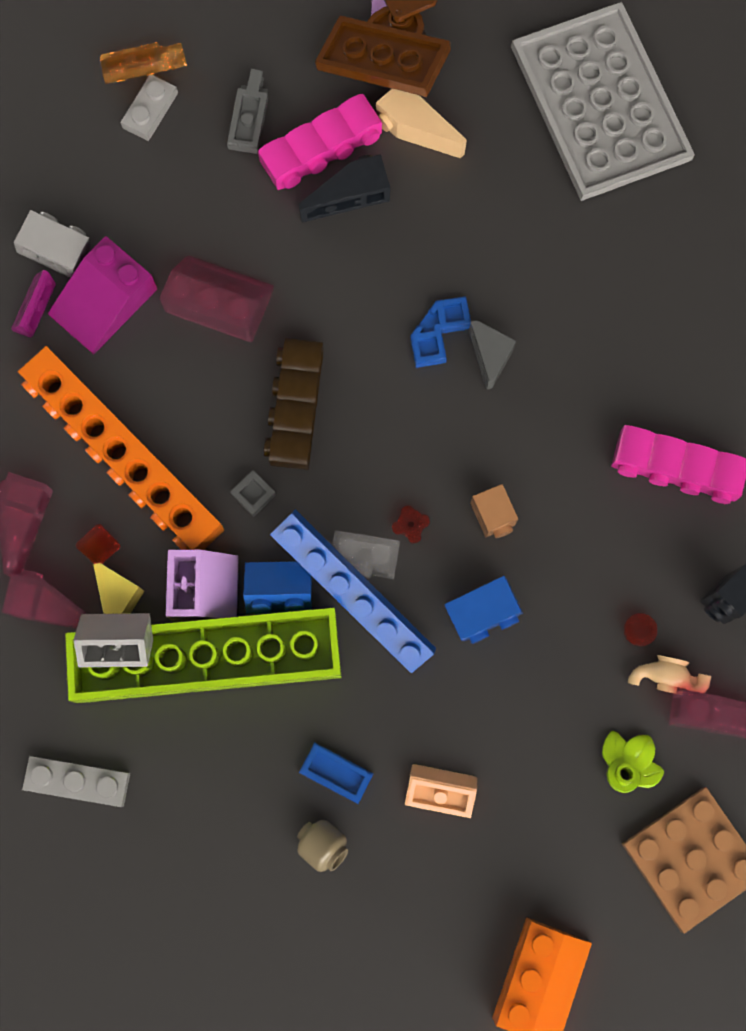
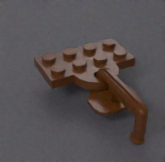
M384 0L387 6L373 13L367 22L339 16L315 60L317 70L427 97L451 50L450 41L425 35V27L420 12L435 6L438 0Z

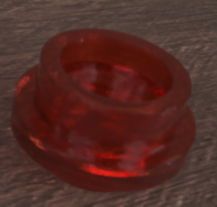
M643 613L634 614L625 622L624 635L631 644L646 646L655 640L657 625L649 615Z

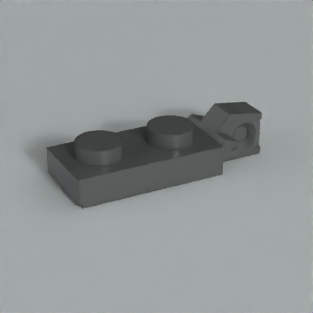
M251 69L248 86L241 85V88L237 90L227 141L228 150L258 154L269 99L268 89L263 88L264 78L262 76L263 71Z

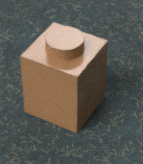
M503 484L472 496L470 504L485 538L493 534L495 538H500L513 531L512 526H515L518 517Z

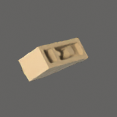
M391 89L376 102V114L382 121V129L384 131H390L396 138L457 158L465 155L467 139L421 96Z

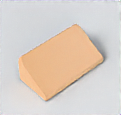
M413 764L405 805L471 818L478 778L472 775Z

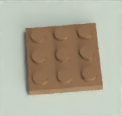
M707 787L701 788L622 843L680 932L684 934L746 890V844Z

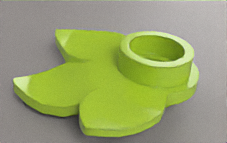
M611 731L605 738L602 756L609 766L607 769V780L614 790L621 793H629L637 787L651 788L659 783L663 777L664 770L652 762L655 756V745L649 735H638L626 742L617 732ZM620 770H625L629 774V780L621 777Z

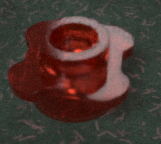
M405 506L401 509L399 520L393 523L392 530L396 535L402 534L407 537L410 543H418L421 540L423 529L429 526L430 519L427 515H422L414 510L413 507ZM413 522L414 526L409 527L408 523Z

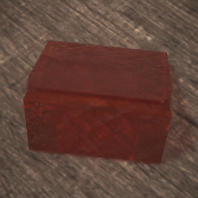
M97 524L75 545L93 564H103L121 547L117 540L101 524Z

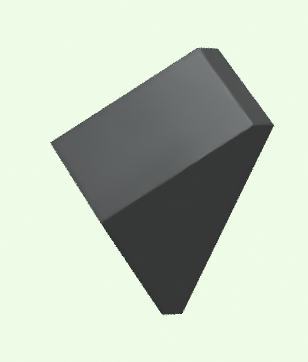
M475 320L470 323L468 333L486 390L493 388L509 360L516 340Z

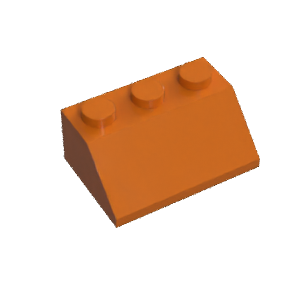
M526 917L492 1017L495 1025L507 1031H563L592 943Z

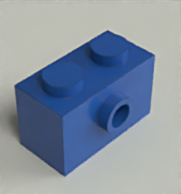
M298 562L245 563L243 596L246 614L261 615L312 610V576Z
M505 576L444 604L461 641L470 639L472 644L489 637L488 630L498 625L503 630L520 622L517 616L523 614L520 604Z

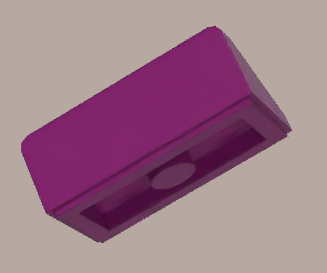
M42 270L33 278L11 330L13 332L30 338L34 336L56 286L48 271Z

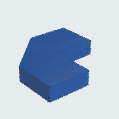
M466 296L435 301L428 310L427 315L410 335L415 368L446 363L447 358L442 334L470 328L471 318Z

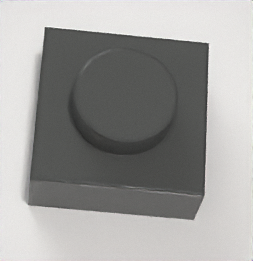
M254 470L230 492L253 517L277 495Z

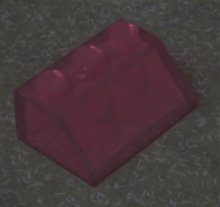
M187 255L171 270L159 299L167 313L252 343L273 292L274 285Z

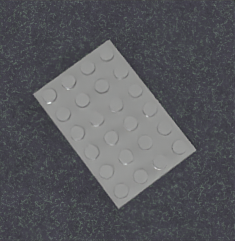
M622 2L512 40L511 49L581 201L693 160L695 156L694 151Z

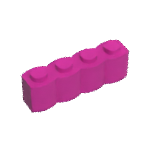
M359 94L348 99L339 107L322 113L313 121L296 127L284 137L267 143L258 150L259 160L277 190L290 189L299 184L303 176L322 172L330 161L344 160L353 153L356 147L362 145L369 146L375 143L382 133V121L365 95Z
M624 425L620 431L611 467L618 469L620 475L631 478L642 475L649 478L650 483L658 486H668V483L680 487V491L683 493L699 495L702 492L712 496L711 499L722 504H730L731 501L738 500L742 496L746 480V458L742 456L719 452L710 447L687 443L678 438L655 434L646 429Z

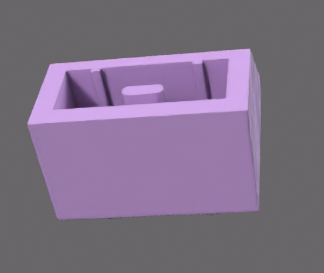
M168 550L166 617L171 621H198L237 617L239 556L206 550Z

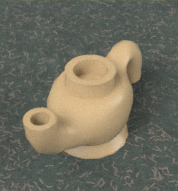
M657 655L659 661L638 666L632 671L627 682L639 686L641 679L646 677L658 683L656 689L676 694L678 688H684L693 694H703L709 688L711 676L698 674L697 677H693L686 668L689 662Z

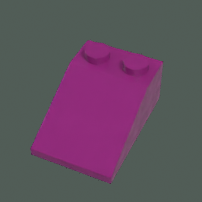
M105 236L83 258L48 312V315L94 355L157 290V286L152 275Z

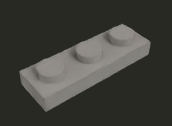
M29 756L22 790L124 807L130 773Z

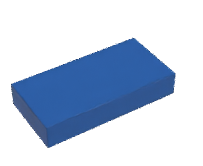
M315 742L299 771L300 774L359 804L373 776V773Z

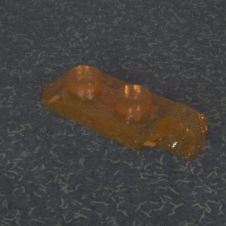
M158 42L100 56L102 73L106 84L123 82L126 79L144 75L149 76L164 70H175L186 66V58L181 43L159 46Z

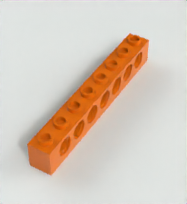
M47 346L18 371L25 379L21 384L33 398L40 395L46 401L42 407L55 420L61 417L67 423L64 430L76 442L82 438L89 445L85 451L97 464L103 460L110 467L106 473L119 486L125 482L132 490L128 494L129 497L141 509L147 505L154 512L150 518L162 531L168 527L176 535L172 541L181 550H204L224 531L221 523ZM61 382L59 390L53 393L48 392L49 387L53 383ZM83 404L79 413L69 414L73 405ZM95 426H104V431L101 435L97 437L90 436ZM116 448H126L123 457L112 459V453ZM139 469L148 470L147 477L139 482L133 481L136 471ZM159 492H170L167 502L164 504L155 503V497ZM181 514H191L192 521L189 525L185 527L177 526L176 522Z

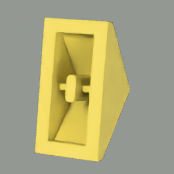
M93 564L103 614H130L145 591L103 564Z

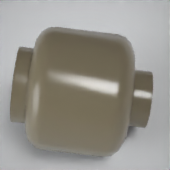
M319 820L314 824L308 822L297 835V838L300 840L297 848L299 856L318 872L334 871L348 854L346 836L327 820Z

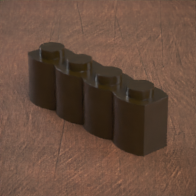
M285 338L284 347H278L276 365L281 366L280 377H274L272 395L277 396L276 407H270L268 426H273L271 438L266 437L264 445V457H269L270 466L309 470L324 353L323 342Z

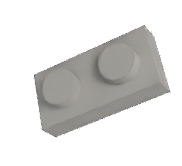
M150 74L120 122L122 128L149 141L177 96V87Z

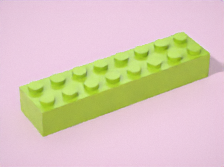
M335 608L151 625L153 644L147 667H78L73 641L76 632L65 633L68 701L75 703L342 678Z

